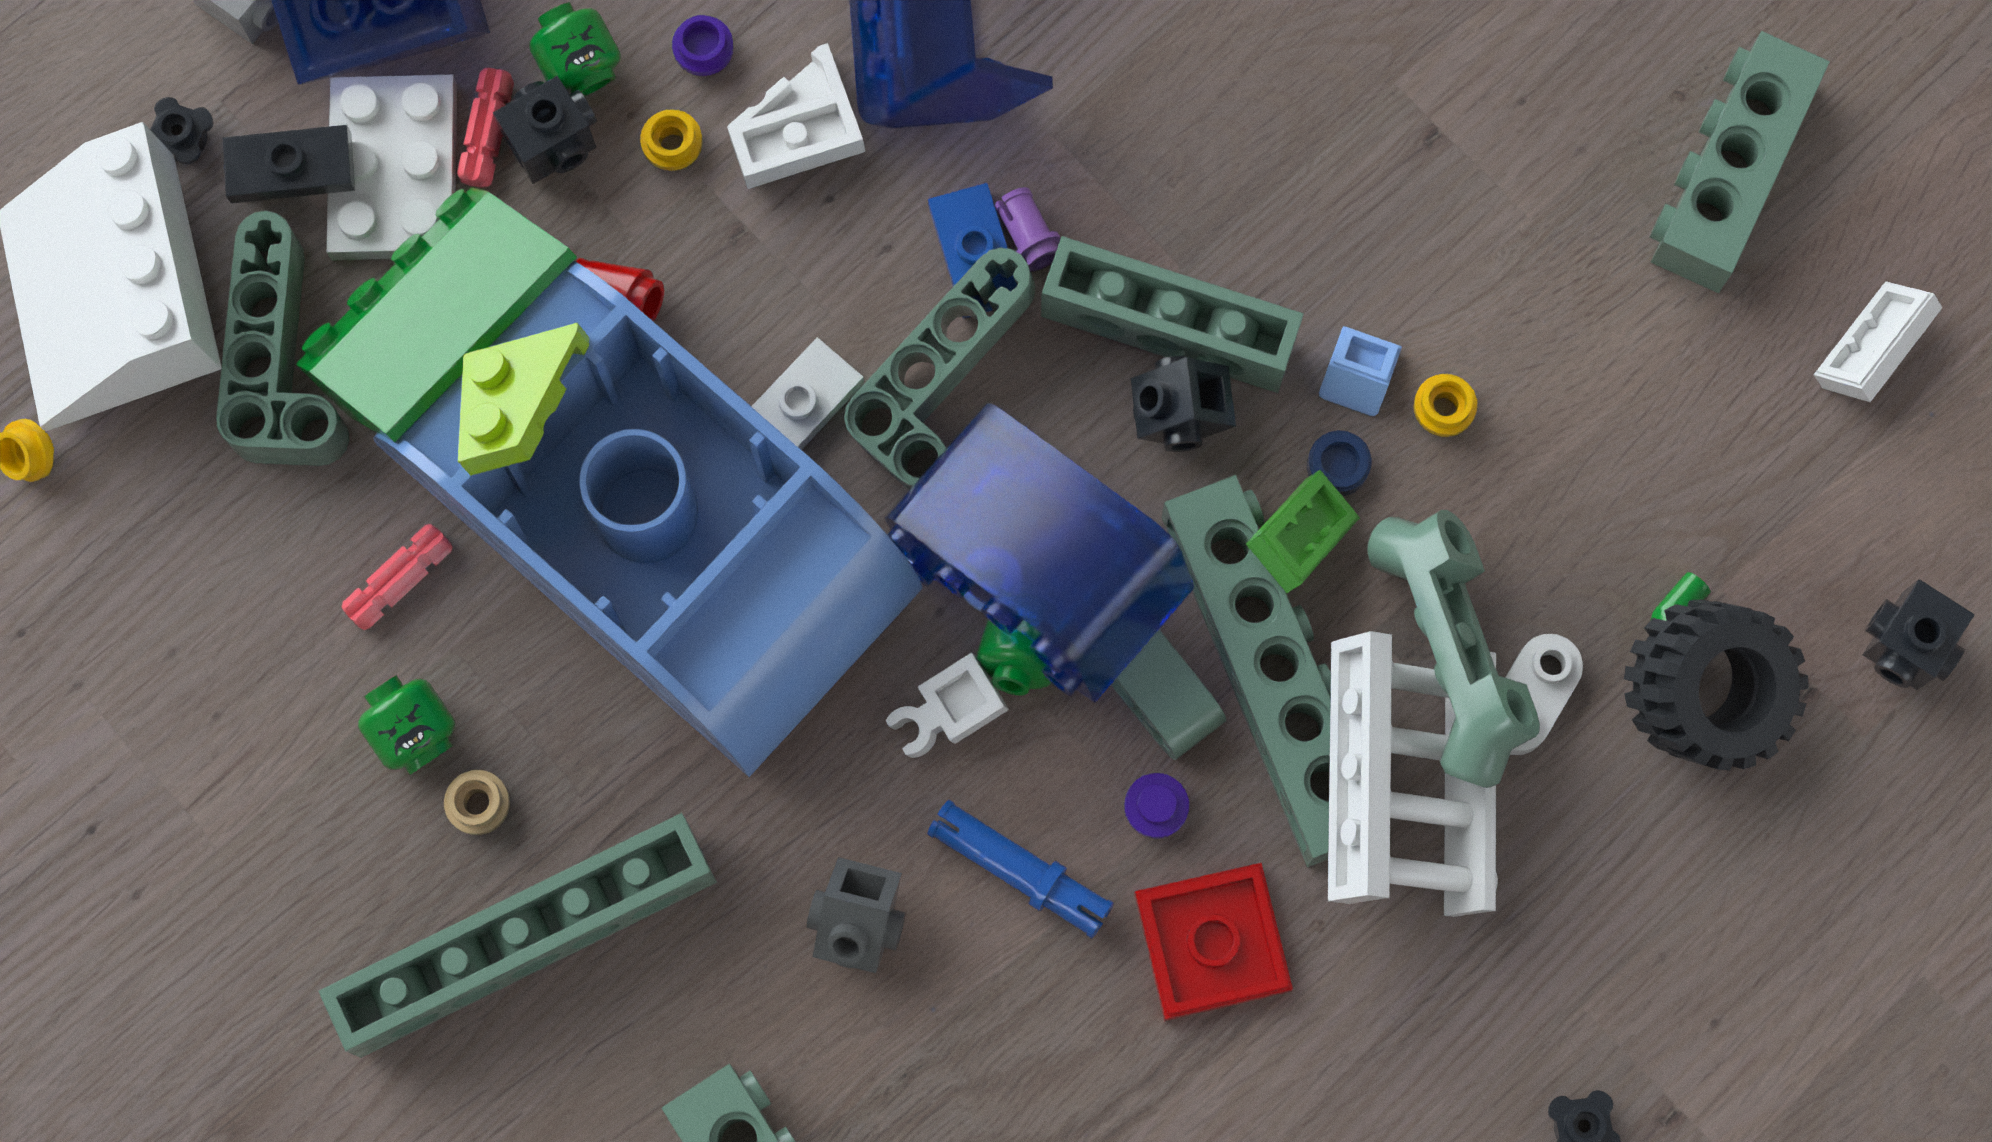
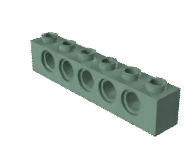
M1236 475L1164 502L1161 518L1306 866L1310 867L1328 860L1329 801H1324L1313 793L1310 786V777L1318 772H1330L1331 672L1325 663L1316 666L1307 644L1314 641V635L1302 606L1291 607L1284 589L1246 545L1259 530L1258 527L1265 524L1254 492L1251 489L1243 492ZM1220 540H1233L1243 548L1245 558L1236 564H1224L1214 557L1211 546ZM1245 597L1259 598L1267 605L1270 616L1262 622H1248L1239 616L1235 604ZM1269 655H1281L1291 662L1294 668V676L1283 682L1270 680L1263 674L1260 661ZM1294 713H1305L1316 721L1319 728V736L1310 741L1296 740L1286 730L1285 719Z
M680 813L351 974L318 992L345 1051L362 1058L717 883L689 823L684 815Z

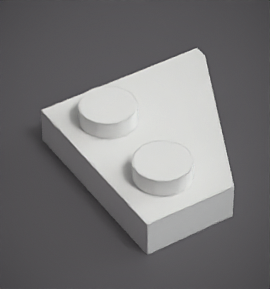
M828 43L818 46L811 52L812 62L792 80L788 81L785 77L780 79L766 92L764 99L758 105L748 107L727 126L748 189L865 152L861 132Z

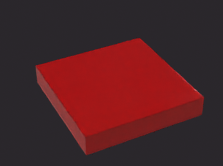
M1262 862L1135 891L1134 896L1164 1021L1292 992L1293 987Z

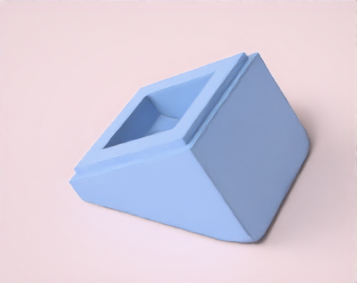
M1343 326L1323 379L1319 396L1324 400L1366 415L1376 416L1380 410L1402 347Z

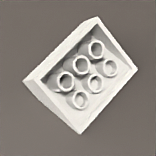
M143 122L85 142L0 209V229L39 424L44 431L52 430L222 369L175 158Z

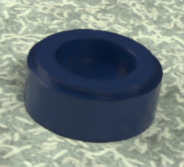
M1342 430L1328 432L1319 437L1311 447L1307 459L1308 476L1321 470L1343 497L1351 495L1364 485L1370 473L1372 465L1370 450L1359 436L1351 432Z

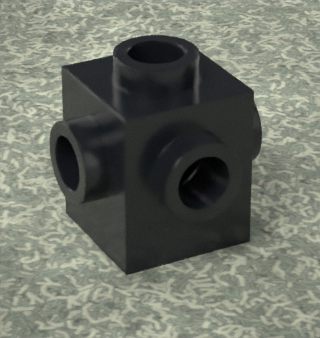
M558 76L545 83L536 81L526 85L514 95L512 102L493 112L501 135L532 184L555 171L557 173H565L575 169L586 160L588 152L596 148L589 126L596 123L597 119L590 105L579 89L569 94Z
M1172 356L1156 361L1154 370L1130 378L1137 439L1163 443L1165 450L1169 452H1184L1201 447L1203 445L1202 438L1236 427L1229 366L1193 359L1187 356Z
M1918 579L1901 593L1895 604L1886 599L1875 612L1865 629V632L1872 635L1873 639L1862 655L1876 664L1874 669L1882 678L1902 688L1911 686L1918 690L1935 677L1944 681L1957 666L1965 652V649L1959 646L1957 642L1975 614Z

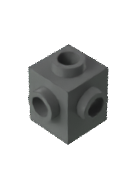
M838 857L826 891H815L809 910L806 927L817 931L812 957L833 962L842 967L857 968L876 973L884 949L896 951L900 941L906 912L895 910L902 873Z

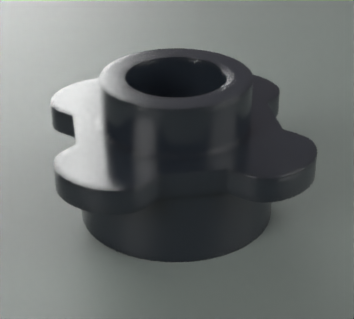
M173 97L159 100L154 107L156 117L150 130L174 155L175 161L181 164L194 163L199 159L201 152L206 146L207 131L213 127L214 121L211 113L204 107H198L193 110L181 106ZM176 126L183 127L180 135L172 134V130Z
M1600 1090L1592 1091L1587 1098L1571 1100L1566 1096L1554 1098L1548 1106V1116L1554 1121L1556 1142H1620V1136L1613 1131L1610 1119V1112L1614 1106L1612 1098ZM1580 1120H1587L1589 1122L1590 1129L1588 1132L1584 1133L1579 1130L1578 1123Z

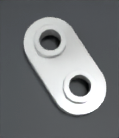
M1542 634L1531 639L1520 651L1505 677L1527 684L1540 722L1539 734L1511 750L1510 755L1527 754L1535 750L1545 740L1581 678L1583 671L1581 654L1577 647L1563 636ZM1545 655L1556 657L1561 663V673L1550 675L1544 672L1540 665L1541 657Z

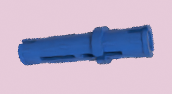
M950 799L942 806L937 815L957 826L959 832L940 820L938 822L933 820L927 832L929 837L936 838L1030 897L1028 904L1038 911L1046 907L1085 932L1086 936L1091 939L1097 934L1103 923L1083 911L1081 906H1084L1101 918H1107L1114 902L1104 899L1065 875L1067 868L1062 864L1054 861L1052 865H1049L1033 853L959 808Z

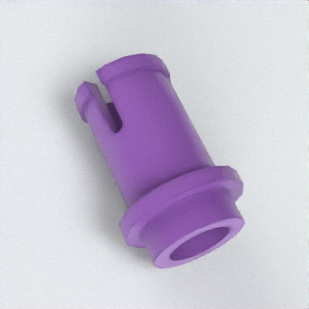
M1023 187L1005 194L1001 197L1003 201H997L994 206L1018 248L1016 252L1021 254L1028 263L1030 271H1037L1052 264L1061 238L1057 232H1050L1032 198L1033 195L1030 189Z

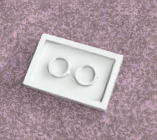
M453 74L330 78L329 126L348 125L351 131L355 191L328 193L326 252L331 260L391 259L393 253L404 241L417 233L423 236L439 220L435 215L437 209L449 196L456 192L457 82Z

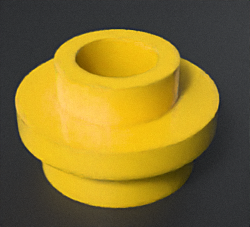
M663 110L654 114L644 124L640 135L642 151L647 160L655 167L668 171L680 170L692 164L699 156L703 144L702 133L696 120L680 110ZM669 135H678L683 139L681 146L674 150L663 148L661 143Z
M1439 374L1430 377L1421 384L1415 395L1413 407L1417 421L1426 431L1437 436L1450 437L1462 433L1471 425L1475 418L1478 404L1474 390L1465 380L1451 374ZM1446 398L1454 404L1456 412L1450 416L1440 415L1434 408V401Z
M19 419L9 423L3 432L0 433V469L13 480H25L28 482H34L48 476L53 467L54 446L50 436L37 423L29 419Z

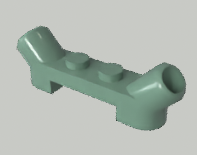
M1440 510L1419 524L1400 517H1388L1373 529L1368 541L1367 552L1371 566L1381 572L1408 581L1417 606L1414 610L1416 622L1424 635L1428 637L1437 662L1434 667L1436 679L1441 688L1448 694L1456 717L1439 762L1446 774L1484 788H1491L1500 783L1511 750L1535 738L1540 732V722L1527 684L1498 676L1465 583L1485 572L1478 550L1466 526L1455 514L1448 510Z

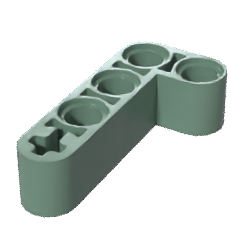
M269 211L255 212L246 217L238 226L235 235L216 415L217 429L237 455L249 462L310 466L328 465L340 459L347 450L350 440L349 430L332 404L322 396L292 393L305 256L302 245L286 220L277 213ZM273 241H279V242H280V244H273V245H272ZM268 251L267 262L260 252ZM264 298H277L276 306L271 313L263 317L251 316L253 307ZM259 357L271 358L270 367L264 374L253 378L245 376L247 367L253 360ZM259 416L265 418L264 427L258 435L247 439L239 438L241 426L247 420ZM318 419L328 420L327 431L322 437L315 441L302 440L303 430L310 422Z
M997 248L989 250L981 256L855 393L846 406L844 420L846 428L862 449L903 486L916 495L932 496L939 494L952 481L955 469L953 457L946 446L923 422L1028 309L1034 299L1036 287L1028 263L1021 254L1012 249ZM998 274L1007 279L1013 275L1017 286L1011 292L1004 287L996 290L992 280ZM976 295L980 296L985 305L989 301L994 312L992 316L988 317L980 303L973 299ZM970 316L978 320L977 331L969 340L953 342L947 338V328L957 317ZM919 362H927L935 366L934 378L926 387L911 389L905 386V374L912 365ZM878 408L890 410L892 422L887 431L877 436H869L863 433V419L870 411ZM923 449L933 450L938 453V466L933 473L923 478L909 475L907 469L908 462L913 454Z
M1074 511L1022 550V570L1039 596L1056 607L1059 617L1066 624L1070 635L1157 744L1169 757L1177 760L1225 723L1226 716L1212 694L1109 568V555L1104 544L1086 520Z

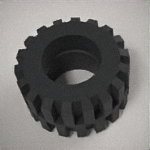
M1690 600L1688 606L1675 604L1665 609L1667 621L1653 618L1644 627L1649 634L1647 640L1641 641L1636 639L1630 650L1631 653L1637 655L1635 666H1625L1624 680L1633 682V691L1624 693L1626 705L1629 708L1639 710V713L1632 721L1638 731L1650 734L1647 741L1655 748L1669 752L1668 755L1717 770L1730 771L1732 766L1740 769L1756 766V756L1768 760L1778 753L1775 742L1778 739L1789 741L1796 731L1790 725L1794 715L1803 717L1807 703L1799 702L1800 690L1809 689L1808 675L1801 674L1798 671V666L1805 662L1801 648L1788 646L1794 638L1791 632L1785 626L1775 625V618L1765 612L1717 601ZM1724 651L1729 659L1732 670L1730 692L1723 705L1715 713L1706 717L1699 700L1700 680L1708 663L1716 655Z

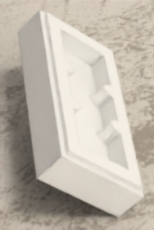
M1885 281L1815 372L1814 376L1821 387L1871 402L1942 309L1935 294Z
M817 337L751 407L802 450L864 384V377Z

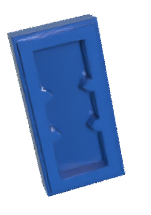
M988 183L928 199L929 211L953 287L976 261L989 250L1007 248ZM998 274L992 280L996 290L1004 287L1011 292L1017 286L1013 275L1007 279ZM979 295L973 298L980 303L985 312L993 311L989 301L985 305ZM962 316V319L968 318L970 316Z

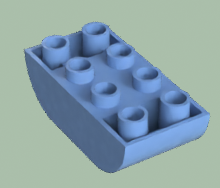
M573 261L489 346L499 345L574 323H578L589 336V347L584 355L572 354L559 379L565 386L566 391L556 411L547 418L544 424V434L530 460L471 476L458 463L462 375L396 442L389 440L379 433L373 439L377 446L750 777L923 589L922 584L911 564L889 536L828 473L626 297L593 272Z

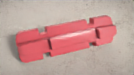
M488 67L482 69L479 73L476 86L479 98L473 99L463 143L466 146L467 152L461 153L457 170L458 177L463 184L479 188H487L492 184L496 164L493 163V157L498 156L502 135L493 112L510 102L514 87L511 74L505 70Z
M431 524L422 527L410 539L413 542L411 547L406 549L402 546L366 580L369 585L366 589L362 591L357 588L343 601L341 607L344 613L359 628L363 630L370 629L384 616L381 610L387 604L392 608L428 574V571L425 569L431 563L437 566L451 553L453 547L450 541L438 528Z

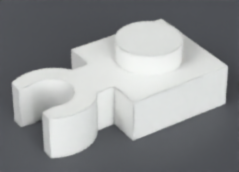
M971 652L918 686L927 703L919 708L912 706L900 707L887 717L886 722L894 730L903 727L907 722L915 721L918 724V737L902 748L905 755L916 758L926 754L933 747L937 734L944 730L948 739L956 744L1009 709L996 687L992 684L989 675L980 665L977 656Z

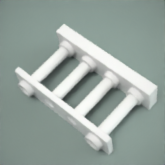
M1369 631L1331 642L1328 902L1353 904L1389 898L1390 884L1443 890L1444 916L1457 917L1496 911V889L1498 884L1496 873V785L1491 788H1484L1445 773V799L1391 792V753L1440 760L1456 716L1448 694L1441 688L1436 679L1434 669L1393 663L1392 635ZM1490 652L1496 668V653ZM1391 689L1445 697V735L1392 727ZM1390 818L1444 825V864L1390 857Z

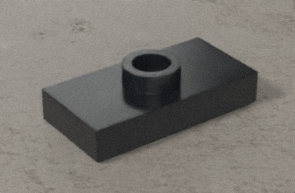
M348 125L222 137L226 197L231 204L355 191L352 134Z

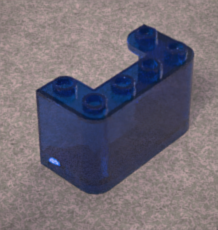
M990 403L986 404L884 517L890 529L887 535L906 557L923 585L928 587L935 580L959 598H963L969 592L985 604L981 608L982 613L998 629L1007 635H1011L1017 629L1033 641L1030 649L1046 665L1041 671L1054 686L1068 696H1072L1078 690L1094 703L1195 588L1179 545L1159 524L1012 416Z

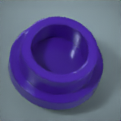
M697 15L687 19L676 29L672 39V50L676 62L683 70L697 76H709L718 73L727 66L733 55L734 43L730 30L722 21L711 16Z
M1151 773L1138 778L1130 786L1125 797L1124 811L1127 821L1136 832L1148 838L1160 839L1173 835L1183 826L1189 812V799L1186 790L1175 778L1162 773Z

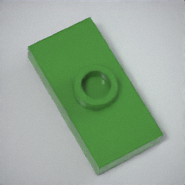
M1318 470L1301 483L1246 545L1284 591L1288 593L1305 581L1360 517L1324 473Z

